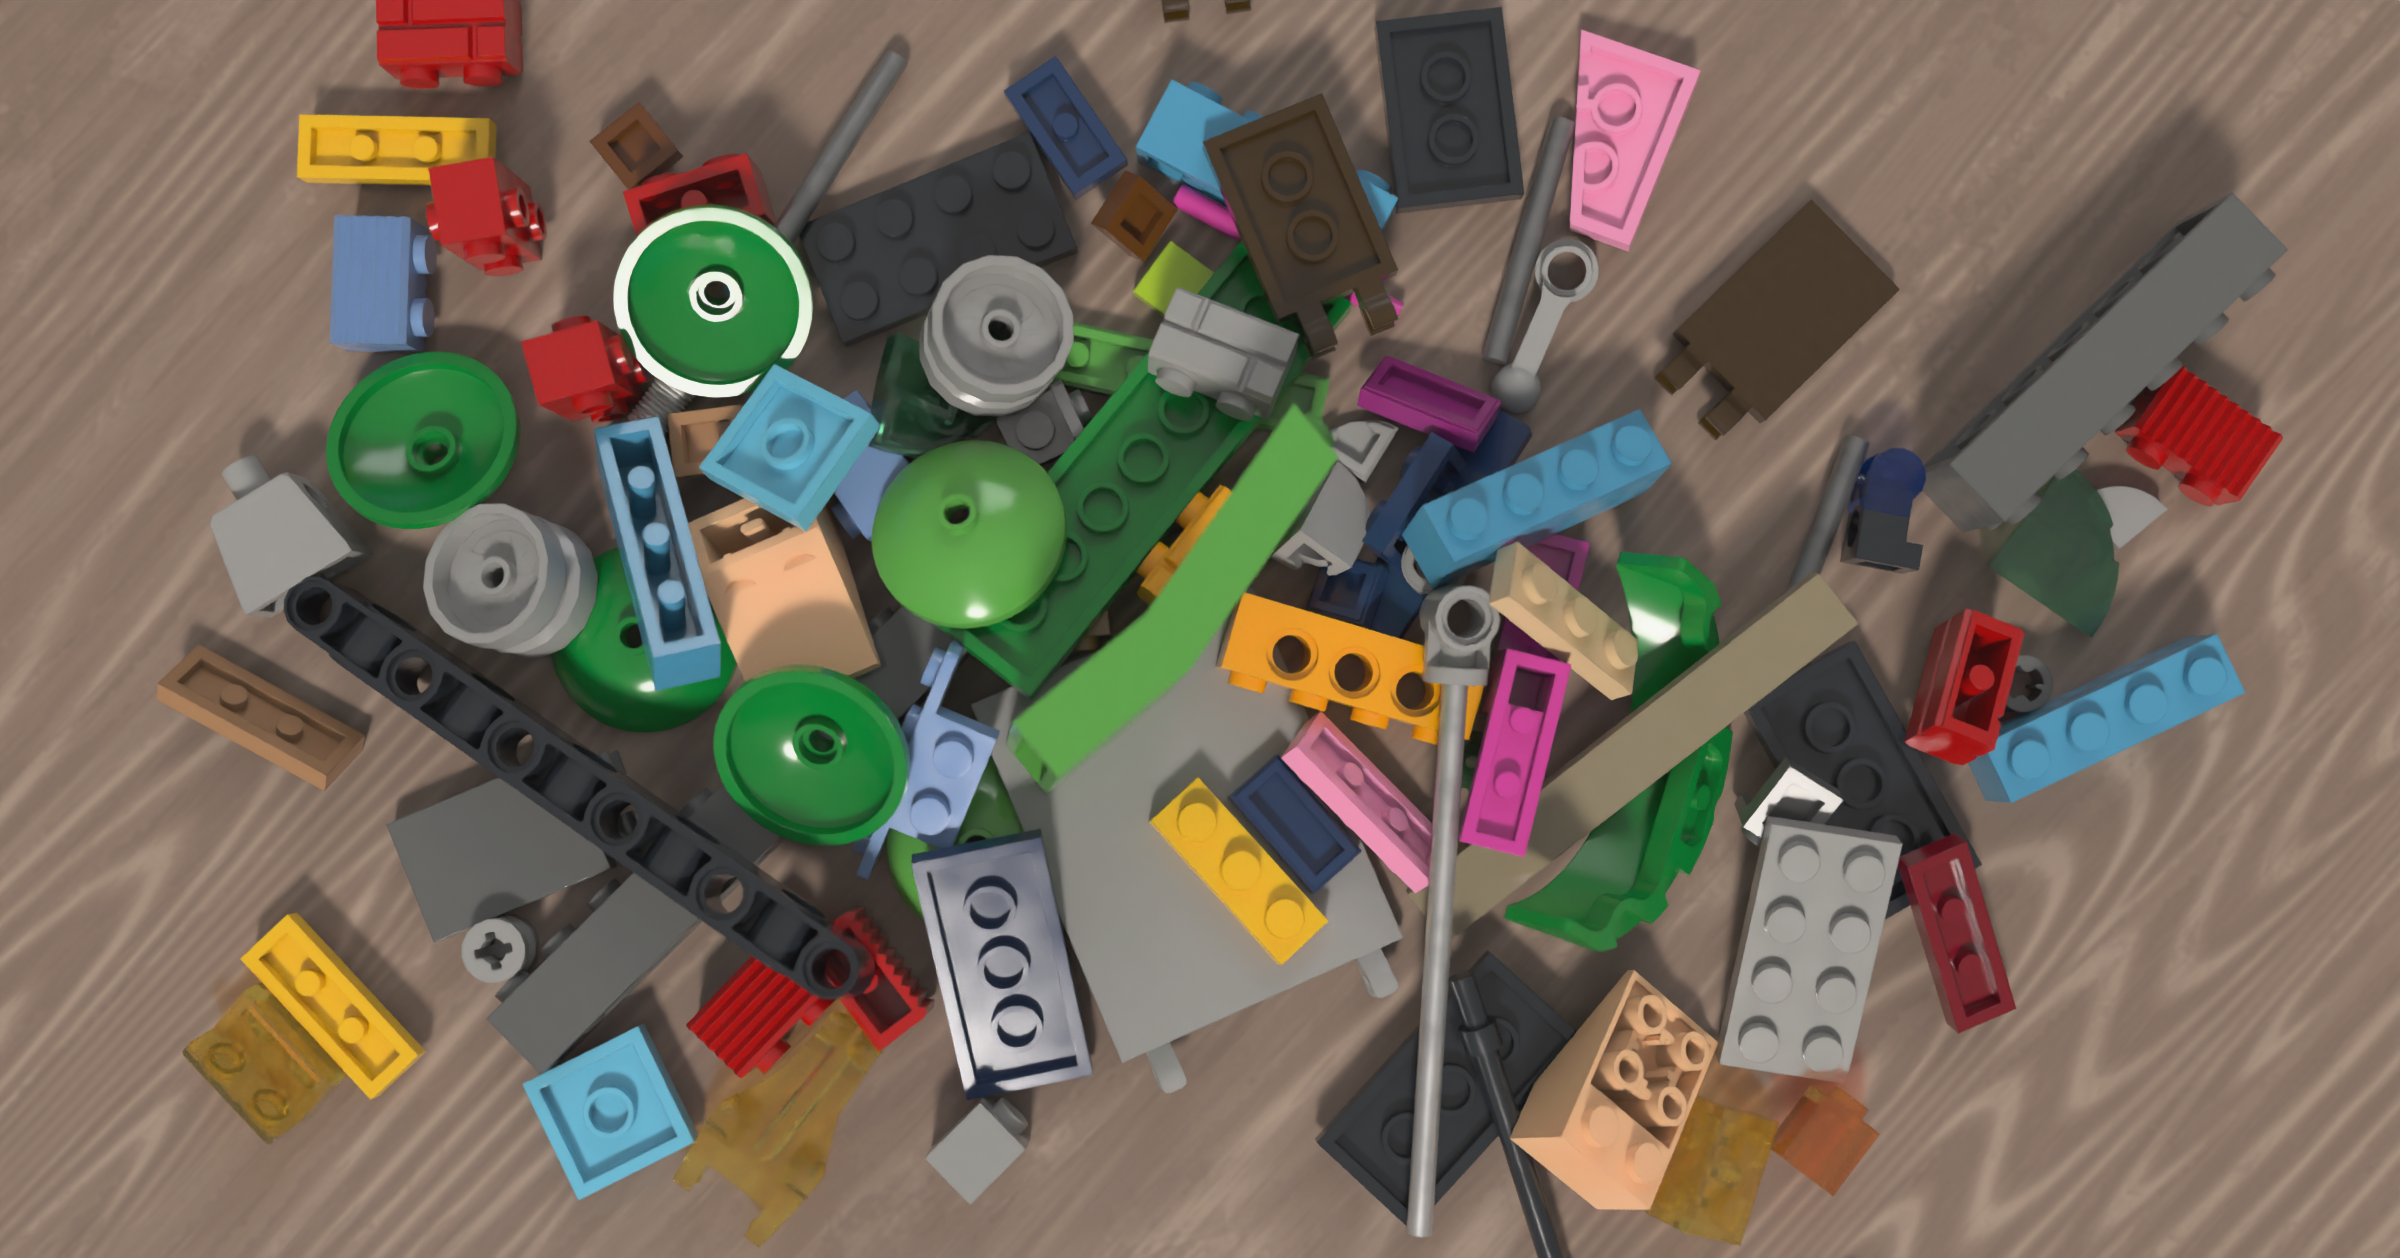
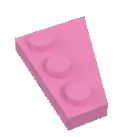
M1581 30L1570 231L1616 248L1630 251L1699 81L1701 70Z

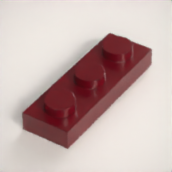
M1954 833L1900 856L1898 867L1946 1023L1959 1034L2015 1010L2016 1005L1967 841Z

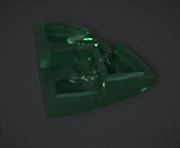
M900 332L887 337L871 406V414L881 427L870 441L869 447L896 455L921 456L937 447L957 442L966 436L975 438L987 430L998 418L993 416H974L950 405L928 381L920 362L919 341Z
M2075 469L2061 480H2057L2054 476L2049 479L2038 493L2042 501L2020 521L1987 563V566L2092 638L2111 606L2118 581L2119 562L2114 560V546L2110 531L2114 524L2110 513L2093 485L2080 471Z

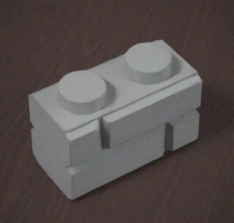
M1178 287L1174 292L1164 320L1150 348L1148 373L1157 376L1155 379L1156 384L1172 394L1190 397L1193 391L1216 399V407L1233 418L1250 421L1253 415H1257L1268 420L1295 357L1299 334Z

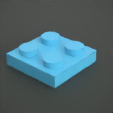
M774 364L699 468L710 480L796 527L807 531L881 425L871 413Z
M644 1023L522 1084L578 1200L696 1142L700 1138Z

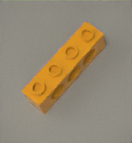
M1243 593L1232 609L1216 663L1217 668L1230 671L1228 684L1262 694L1265 692L1267 682L1291 689L1289 702L1323 712L1326 711L1328 701L1352 707L1350 720L1387 730L1389 719L1413 725L1411 738L1438 746L1442 684L1423 681L1425 685L1424 698L1418 706L1412 709L1405 708L1399 702L1396 695L1397 683L1403 675L1413 672L1422 679L1423 645L1249 593ZM1286 635L1296 638L1302 644L1305 653L1302 665L1292 673L1281 671L1273 660V648L1276 642ZM1346 654L1358 657L1365 668L1363 682L1352 691H1346L1341 688L1334 675L1338 660ZM1468 686L1464 740H1469L1484 686Z

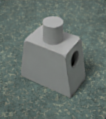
M257 456L239 459L221 472L222 477L237 501L214 514L210 518V527L240 605L246 615L272 618L284 610V599L288 590L304 578L321 577L333 581L374 556L369 546L307 477L286 472L271 480Z

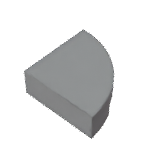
M1361 420L1345 423L1330 430L1335 440V445L1331 448L1339 456L1337 460L1358 481L1365 484L1399 428L1379 420Z
M2111 486L2093 490L2071 501L2073 506L2111 551L2122 548L2168 510L2163 503L2149 493L2126 486Z

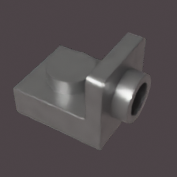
M1061 379L1050 384L1051 390L1042 393L1027 408L1003 417H994L1007 446L1025 453L1041 467L1059 459L1093 419L1080 390L1078 389L1067 394Z
M1785 757L1753 799L1742 793L1734 805L1743 825L1741 828L1742 833L1760 848L1767 816L1825 824L1841 804L1843 798L1837 788Z

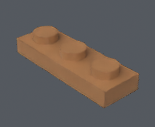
M201 645L194 648L157 683L156 700L323 791L363 751L365 734Z

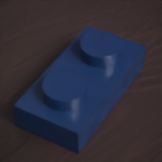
M1056 56L1004 90L1005 98L1075 200L1128 166L1127 158Z

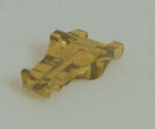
M831 1013L817 1033L781 1071L742 1092L722 1100L706 1121L702 1131L677 1170L673 1181L689 1192L695 1184L702 1180V1175L709 1165L764 1208L758 1218H754L750 1222V1228L744 1234L745 1238L759 1248L800 1207L825 1177L839 1116L869 1069L883 1053V1049L879 1052L850 1013Z

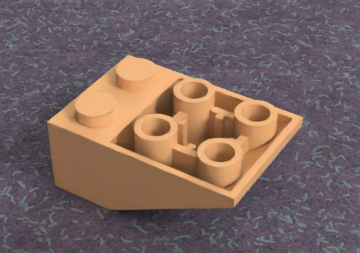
M745 498L688 523L708 598L745 682L763 671L786 665H813L840 672L851 678H856L881 667L833 511L828 503L825 504L807 531L796 527Z
M1627 970L1536 1080L1510 1139L1596 1209L1650 1210L1718 1042L1635 970Z

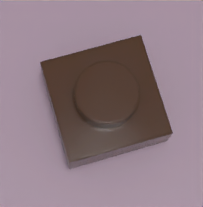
M640 102L589 141L628 190L641 186L642 182L650 177L663 174L684 157Z
M1125 170L1091 224L1129 256L1145 262L1178 209L1140 175Z

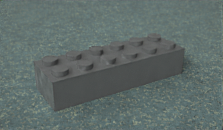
M2233 193L2179 220L1910 479L1962 532L1983 527L1993 530L2006 520L2011 525L2018 523L2042 501L2037 491L2052 476L2057 480H2061L2084 462L2089 455L2083 448L2085 444L2099 431L2104 435L2110 434L2135 412L2136 408L2130 401L2146 386L2151 391L2155 390L2181 368L2183 364L2177 356L2192 342L2197 346L2202 345L2227 324L2229 318L2223 312L2238 297L2243 302L2247 301L2273 280L2276 274L2270 267L2288 249Z

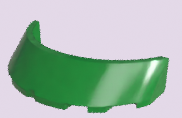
M1620 552L1616 568L1626 597L1631 634L1638 640V659L1635 665L1630 713L1720 644L1714 611L1722 607V603L1715 584L1687 559L1682 557ZM1727 727L1722 729L1593 829L1568 865L1541 890L1519 902L1507 905L1503 919L1599 952L1618 947L1616 939L1625 935L1640 922L1652 924L1669 906L1666 892L1678 873L1690 875L1706 843L1714 822L1715 806L1722 796L1733 732Z

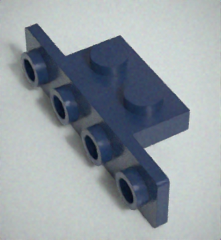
M1499 410L1496 421L1474 453L1452 444L1433 432L1423 447L1417 446L1409 453L1401 468V481L1388 501L1382 500L1371 512L1365 527L1367 533L1362 540L1378 558L1375 564L1383 565L1390 572L1370 629L1402 639L1419 614L1422 602L1426 598L1409 585L1401 568L1402 555L1407 546L1402 533L1422 505L1514 465L1532 438L1533 433L1528 425Z

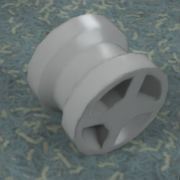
M501 915L475 924L466 933L462 943L461 958L466 969L476 979L486 983H500L511 979L523 969L528 971L539 954V938L535 928L526 919L516 915ZM495 954L498 958H501L503 960L500 962V960L495 959L492 955Z

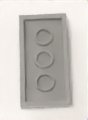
M1767 816L1715 1052L1720 1065L1843 1084L1847 1083L1901 853L1902 843L1897 836Z

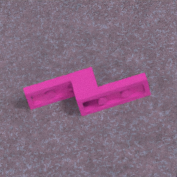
M1554 534L1526 547L1533 555L1579 591L1590 546L1589 542ZM1504 615L1488 676V685H1486L1479 712L1488 715L1457 840L1525 857L1572 664L1561 662L1560 659Z

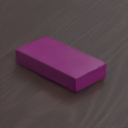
M1385 355L1361 387L1357 406L1428 435L1433 432L1452 444L1474 453L1496 421L1502 401Z

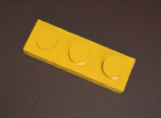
M299 114L297 178L306 183L431 186L428 170L430 167L488 157L496 158L497 125L490 118Z
M1199 777L1195 778L1148 821L1278 965H1283L1328 922L1326 917Z
M297 912L287 914L240 958L370 1100L380 1096L426 1053L424 1048Z

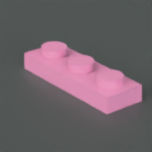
M1320 711L1304 723L1281 759L1416 894L1429 885L1433 824Z

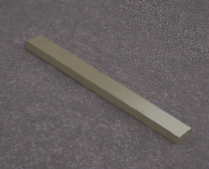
M1813 570L1543 781L1525 857L1469 843H1464L1457 849L1451 940L1858 625L1857 620L1823 577ZM1429 885L1416 894L1408 887L1406 889L1407 895L1427 918Z

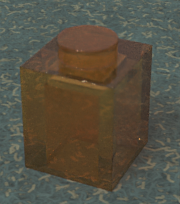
M1811 1084L1766 1146L1834 1196L1880 1133L1862 1120L1869 1110L1841 1088L1836 1086L1829 1095Z

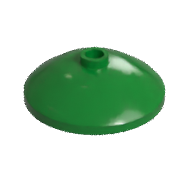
M707 204L688 206L667 213L650 223L638 234L628 247L619 265L614 285V309L618 327L628 348L644 368L655 377L676 389L690 394L706 397H731L755 391L774 364L785 370L793 364L809 334L813 315V294L810 278L800 255L788 239L774 226L762 218L738 208ZM712 281H721L728 286L730 294L725 298H715L709 294L706 285Z
M424 352L396 359L379 367L361 380L349 392L337 409L331 422L326 442V461L331 480L344 500L360 515L372 522L397 529H424L446 524L458 518L468 509L486 501L506 478L514 463L520 443L521 424L519 412L510 391L502 380L491 369L475 359L450 352ZM447 454L443 460L433 464L437 457Z
M616 547L593 558L598 574L596 603L584 629L565 648L551 654L557 676L566 692L582 710L596 720L608 726L631 732L670 730L685 725L704 714L724 694L738 666L710 600L709 604L720 640V677L655 691L643 644L640 647L632 648L626 640L628 629L638 624L619 548Z
M786 665L763 671L744 682L733 693L722 709L716 723L713 744L714 758L718 773L726 790L735 803L751 819L767 830L786 839L818 846H834L858 841L871 835L887 823L897 810L907 790L911 767L910 753L899 722L891 710L874 692L860 682L840 672L813 665ZM817 730L826 732L833 740L823 738Z

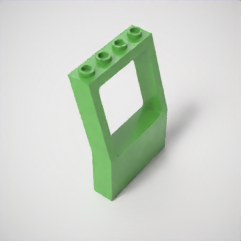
M1295 403L1292 405L1146 614L1012 722L1006 746L1046 795L1165 698L1195 664L1339 457L1331 448L1335 445L1333 435L1315 414L1309 412L1304 416Z

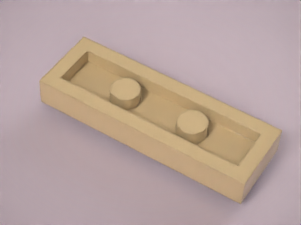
M1519 542L1497 549L1489 604L1562 662L1572 664V670L1610 700L1632 694L1635 665L1638 659V640Z

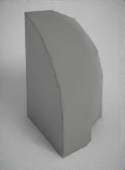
M1339 460L1331 467L1270 556V558L1291 570L1300 571L1303 563L1318 567H1328V575H1337L1352 568L1364 545L1362 540L1367 533L1365 527L1370 516L1367 498L1356 477Z

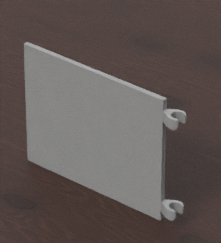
M1252 587L1245 590V593L1255 595ZM1231 612L1192 668L1165 698L1047 795L1006 746L1012 722L1099 651L1059 667L1032 701L1014 687H1011L970 705L978 722L1000 731L991 755L1023 831L1041 828L1061 921L1121 1063L1146 1053L1157 1084L1165 1093H1172L1183 1088L1187 1081L1171 1046V1041L1356 959L1362 981L1368 994L1372 997L1384 998L1398 990L1397 979L1381 948L1402 939L1403 936L1361 838L1351 828L1346 826L1341 818L1303 782L1362 850L1360 854L1315 894H1311L1227 798L1274 755L1278 754L1282 757L1304 723L1309 720L1302 705L1288 701L1291 689L1267 682L1265 692L1262 694L1227 683L1230 671L1217 668L1216 663ZM1275 644L1273 648L1274 663L1281 671L1289 673L1278 646ZM1197 777L1200 778L1328 920L1283 965H1278L1148 822Z

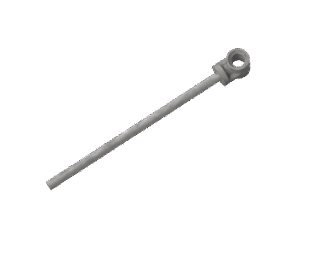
M1454 583L1445 584L1430 591L1423 600L1419 613L1421 628L1425 633L1422 681L1442 684L1406 1231L1409 1235L1417 1237L1431 1236L1433 1230L1468 686L1488 685L1490 644L1497 634L1500 622L1499 611L1489 604L1490 595L1481 588ZM1463 600L1470 608L1471 620L1465 631L1455 635L1448 627L1447 614L1455 602Z

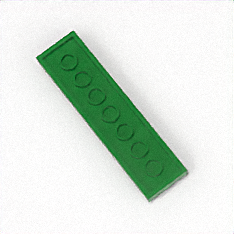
M1241 241L1197 294L1299 334L1296 354L1281 387L1277 402L1311 361V358L1304 345L1296 318H1291L1279 324L1276 323ZM1344 297L1322 306L1334 331L1351 311L1352 303ZM1149 352L1047 473L1059 492L1067 519L1065 552L1059 569L1048 587L1024 610L992 625L977 628H950L934 624L951 639H956L963 644L965 650L1030 701L1035 698L1135 576L1136 570L1159 541L1162 542L1176 526V520L1199 491L1203 493L1263 419L1253 415L1252 420L1243 421L1228 416L1216 407V399L1193 391L1190 397H1182L1164 390L1156 384L1155 379L1157 376L1148 373Z

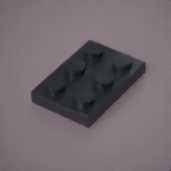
M1502 7L1376 21L1374 31L1394 196L1398 197L1396 214L1522 199L1525 193Z

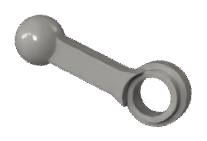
M1575 239L1554 241L1543 249L1537 259L1535 277L1542 291L1541 300L1513 364L1506 365L1498 370L1491 381V396L1502 401L1500 409L1507 413H1524L1537 403L1541 393V383L1536 373L1564 309L1569 303L1587 296L1597 282L1599 275L1597 258L1593 251L1581 241ZM1563 252L1575 253L1585 263V277L1573 289L1564 290L1556 287L1548 276L1549 263L1556 255Z

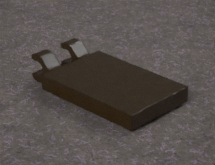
M1322 93L1203 141V152L1276 323L1279 324L1291 318H1296L1304 345L1312 361L1336 351L1335 346L1338 345L1334 330L1322 307L1325 304L1355 293L1363 321L1370 336L1395 326L1394 321L1398 320V316L1382 281L1396 276L1398 268Z
M1811 199L1672 333L1685 348L1654 379L1670 395H1673L1704 366L1729 392L1698 422L1714 440H1717L1721 435L1724 436L1747 412L1759 423L1767 420L1900 289Z

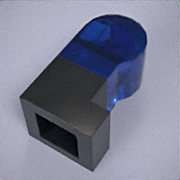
M1891 448L1871 456L1863 462L1852 493L1840 562L1900 574L1919 570L1923 545L1906 542L1912 502L1923 490L1926 482L1925 467L1921 459L1914 452L1904 448Z

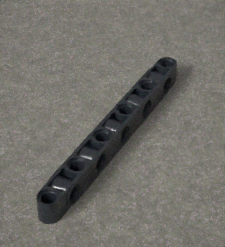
M306 577L288 590L284 599V614L287 622L296 631L328 652L329 656L336 663L755 959L776 972L787 976L811 994L822 999L853 998L861 995L871 985L875 975V962L871 952L861 942L833 924L823 912L411 624L384 607L372 602L358 591L321 577ZM331 597L333 602L332 611L329 617L324 622H321L320 610L323 603ZM430 665L432 669L431 683L424 692L420 693L417 686L418 677L421 671ZM530 734L534 741V751L531 758L521 765L517 758V747L520 741ZM632 805L638 815L635 830L628 837L624 838L618 829V818L627 806ZM736 877L741 882L743 898L735 910L728 912L721 902V890L730 878ZM840 950L848 957L851 968L847 981L842 986L835 987L829 982L825 969L828 958L834 952Z

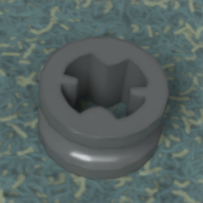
M2030 655L2018 657L2015 673L2028 672L2030 674L2032 685H2025V688L2031 690V693L2027 698L2024 695H2009L2005 711L2032 712L2041 708L2049 700L2053 690V677L2049 668L2040 659Z

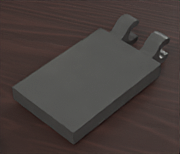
M618 750L611 753L606 751L598 754V756L618 770L627 774ZM499 777L386 824L434 943L471 929L475 924L486 919L507 914L617 867L614 858ZM631 810L621 814L618 818V829L624 838L628 837L635 830L638 818L636 811Z

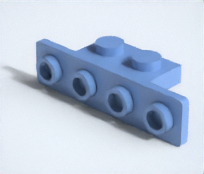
M953 639L947 651L935 647L921 680V684L931 687L925 706L921 708L912 704L902 726L909 748L911 765L910 778L904 797L887 823L871 835L856 841L853 852L863 855L856 876L867 881L881 855L891 828L940 849L953 846L1000 734V731L941 707L965 647L956 639Z

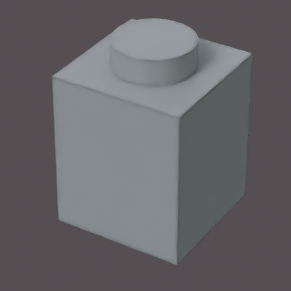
M990 1096L981 1097L931 1147L925 1159L971 1205L1026 1150L1030 1137L1023 1130L1028 1126V1122L1005 1098L1001 1097L995 1102Z

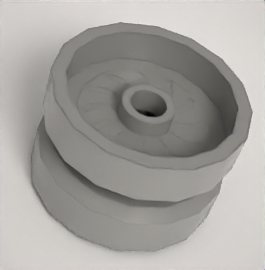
M988 255L962 264L942 283L919 333L920 362L930 385L950 405L974 416L1003 417L1025 409L1048 388L1053 378L1063 368L1074 342L1073 313L1063 289L1042 268L1014 256ZM990 333L996 335V339H994V338L990 335Z
M504 503L479 504L449 522L437 535L426 559L423 590L431 616L446 634L465 643L485 649H494L500 653L518 658H543L565 648L584 629L596 603L598 574L591 550L576 532Z

